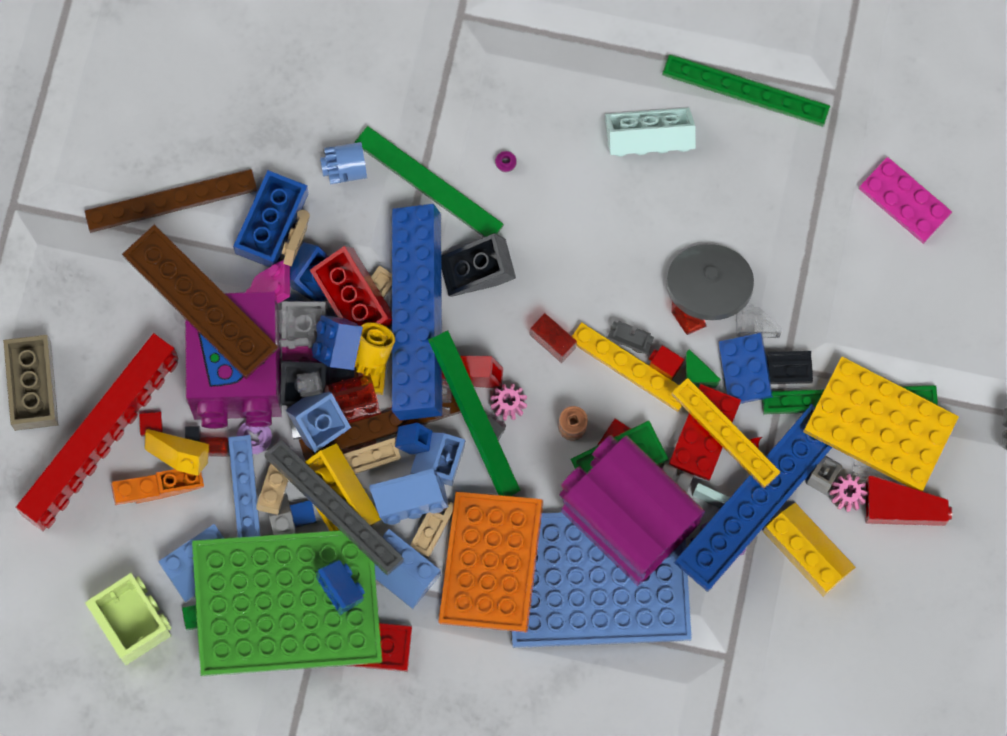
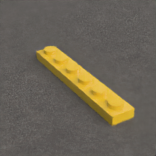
M581 322L569 339L570 343L675 411H680L682 405L671 395L679 386L678 384Z
M688 378L672 392L671 395L763 488L780 474V471Z

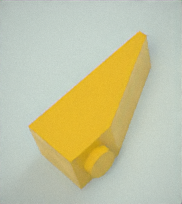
M149 429L146 430L145 450L177 471L198 476L208 464L209 444Z

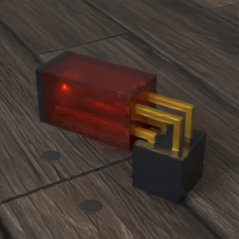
M185 426L186 439L209 444L208 457H230L228 437H201L200 426Z

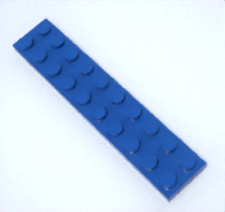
M812 404L766 456L780 471V474L765 488L749 475L675 560L674 563L707 592L831 450V446L803 432L815 409Z

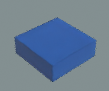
M305 501L290 505L295 528L317 523L312 502Z

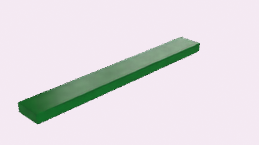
M671 54L668 56L662 74L663 76L824 127L830 105Z
M367 126L354 143L361 142L363 151L482 237H487L494 233L498 234L503 228L504 224L370 127Z
M447 330L428 339L498 495L512 496L521 491L449 331Z
M936 385L903 387L938 405ZM824 389L772 391V398L762 399L763 415L804 413L811 404L816 407Z

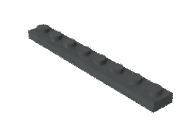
M282 440L265 453V458L387 576L404 562V558Z

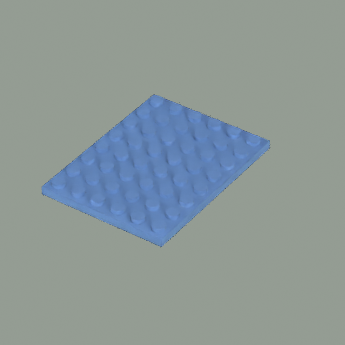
M542 513L528 632L512 631L513 648L691 641L688 575L674 563L686 549V539L643 583L637 586L563 513Z

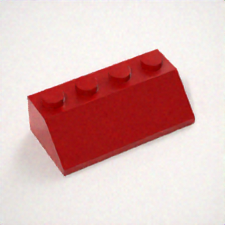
M343 246L310 269L338 317L345 318L360 326L365 323H378L388 327L392 324V311L354 248Z

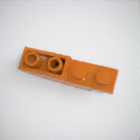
M176 469L156 472L155 475L111 482L115 505L154 501L204 487L201 473L197 476L177 471Z

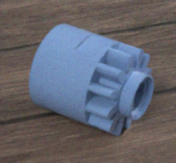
M361 142L324 148L326 157H321L320 160L323 177L329 176L330 184L367 178Z

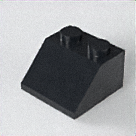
M283 360L280 405L292 406L305 397L326 393L328 366L320 361Z

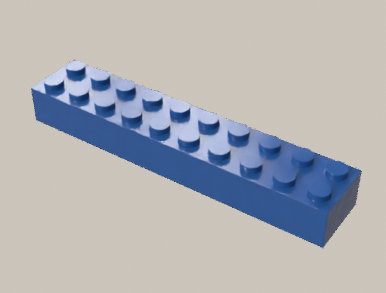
M434 204L392 209V333L395 336V343L392 348V412L399 420L442 416V369L428 339L442 333L441 213Z

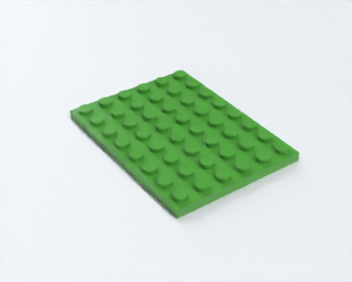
M341 531L192 541L200 676L382 663L375 566ZM338 560L342 564L346 563L353 574L350 577L354 583L358 582L365 592L363 594V601L342 615H339L316 579L318 570Z

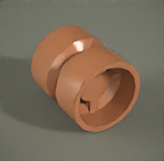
M576 406L567 407L562 411L558 428L563 438L575 441L583 437L588 423L585 411Z

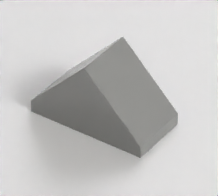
M825 456L815 468L807 485L826 495L842 465Z

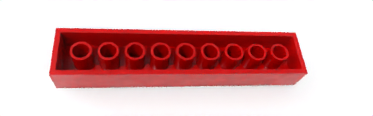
M154 333L150 336L15 508L22 517L41 531H44L46 528L49 529L56 521L55 516L60 510L66 509L72 494L78 493L83 487V480L87 475L91 476L95 472L98 461L101 458L104 459L109 454L110 446L114 441L117 442L121 439L125 432L124 428L128 423L132 424L138 416L137 412L142 406L145 407L152 398L150 395L155 389L159 390L164 384V378L168 372L172 373L176 369L179 359L173 346Z

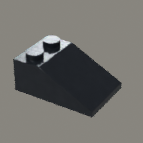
M495 233L441 255V269L449 297L495 287L516 279L506 239Z

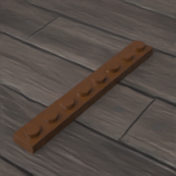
M252 169L84 210L89 231L92 233L256 192L257 187Z
M452 392L442 394V416L399 420L392 411L349 424L351 426L349 430L316 452L305 445L302 439L299 440L306 462L319 451L336 443L340 450L343 451L398 433L399 426L414 423L425 425L459 414L461 411Z

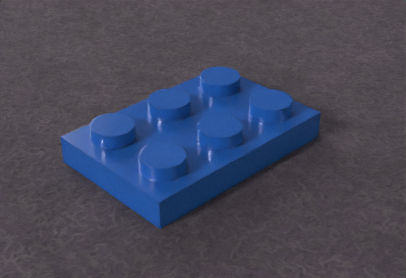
M757 333L719 341L727 394L741 399L740 404L772 398L773 394L762 334Z

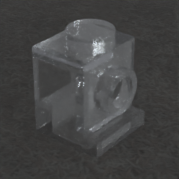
M319 371L297 374V388L301 396L307 397L323 393Z

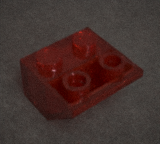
M370 374L328 385L329 392L333 394L348 423L381 414Z

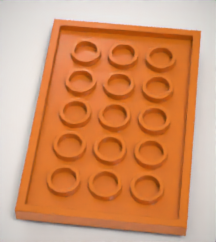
M455 492L439 624L528 632L544 502L542 499Z

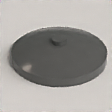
M702 244L688 248L673 260L668 270L667 290L670 298L680 310L698 319L721 320L734 316L748 304L753 293L754 276L750 265L739 253L725 246Z

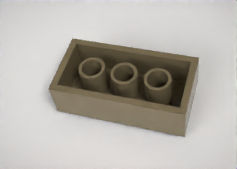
M48 335L3 340L10 424L14 431L59 426L52 347Z

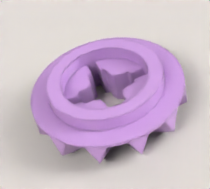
M246 422L242 424L238 429L237 436L250 435L248 431L254 435L260 433L258 436L260 444L252 441V452L258 455L266 451L272 439L270 428L246 426Z

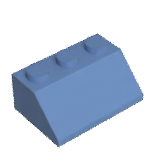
M434 468L369 485L379 517L385 524L394 525L403 519H417L422 514L439 513L443 509L449 508L444 483Z
M215 524L158 561L185 602L195 596L192 541L224 539Z
M388 529L382 538L404 558V562L388 576L374 564L375 578L413 609L441 576V570Z

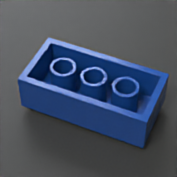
M268 170L234 243L235 254L267 267L277 264L282 255L284 244L288 242L290 230L294 228L297 221V212L302 210L309 195L308 186Z

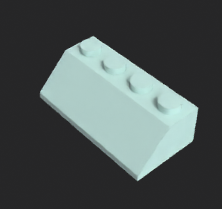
M690 108L605 114L610 155L625 156L626 154L633 153L644 155L648 152L667 153L672 150L685 152L690 149H696L695 123Z

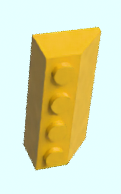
M337 443L319 451L305 462L370 526L382 520ZM316 507L317 511L319 512L329 531H340Z
M796 503L781 512L763 530V533L823 597L856 568Z

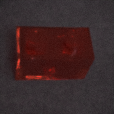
M546 313L530 328V336L561 364L576 349L577 341Z

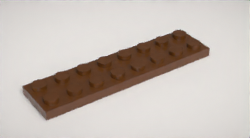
M155 224L122 253L123 258L245 379L279 349Z

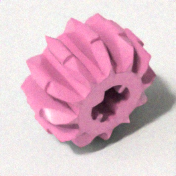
M502 384L503 391L496 388L494 391L496 395L491 396V401L495 402L491 404V409L496 410L495 416L497 417L503 413L504 421L507 420L508 415L511 416L512 420H516L515 413L522 416V409L527 408V404L523 402L527 400V395H520L523 390L521 387L515 391V384H511L510 389H507L506 384ZM505 399H509L512 405L509 406L508 403H505Z
M847 474L846 480L844 477L839 476L838 482H833L832 487L834 489L830 490L829 494L836 496L831 502L833 504L839 502V510L843 506H846V512H850L852 507L858 510L860 508L859 504L864 505L866 502L863 497L867 496L868 492L862 490L866 484H858L860 479L858 476L853 481L851 474ZM846 489L851 490L850 493L853 492L851 497H847V493L844 494Z

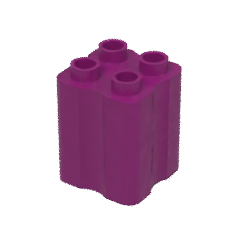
M610 435L593 452L592 455L595 458L590 463L593 469L586 473L579 466L561 484L563 490L559 496L563 499L564 503L561 512L629 579L639 586L698 527L705 510L628 436L617 442Z

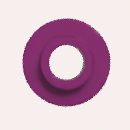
M503 151L497 155L495 164L500 171L510 172L516 167L517 159L513 153ZM504 158H508L510 162L508 164H504L502 160Z

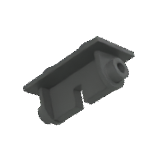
M614 321L607 339L617 345H624L637 353L647 355L654 340L651 333L637 328L635 334H632L633 326L621 321Z

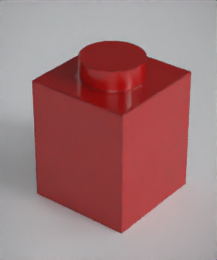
M663 345L659 351L655 349L648 359L651 361L650 367L670 380H673L684 362L682 357Z

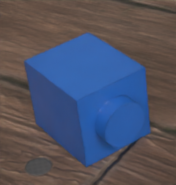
M419 423L399 426L395 447L409 455L427 452L430 449L433 431Z

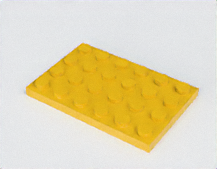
M841 356L803 432L910 488L923 491L959 416Z

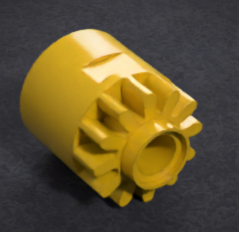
M365 323L362 325L355 367L358 373H363L365 376L369 374L376 376L377 373H383L395 343V336L390 329L381 324Z

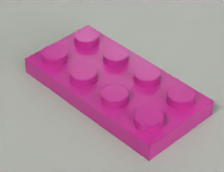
M889 157L859 187L860 191L923 244L952 213L948 207Z

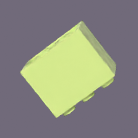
M131 573L85 602L125 665H128L171 637L168 631L171 629L170 624L163 613L158 616L156 612L160 609L151 595L146 597L145 593L148 590L139 576L134 578Z

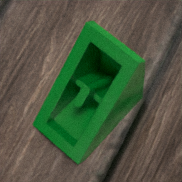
M690 349L686 352L685 380L688 378L697 388H699L700 384L709 388H716L721 379Z

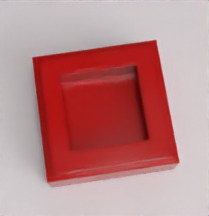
M161 412L139 414L141 437L145 436L147 429L163 433Z

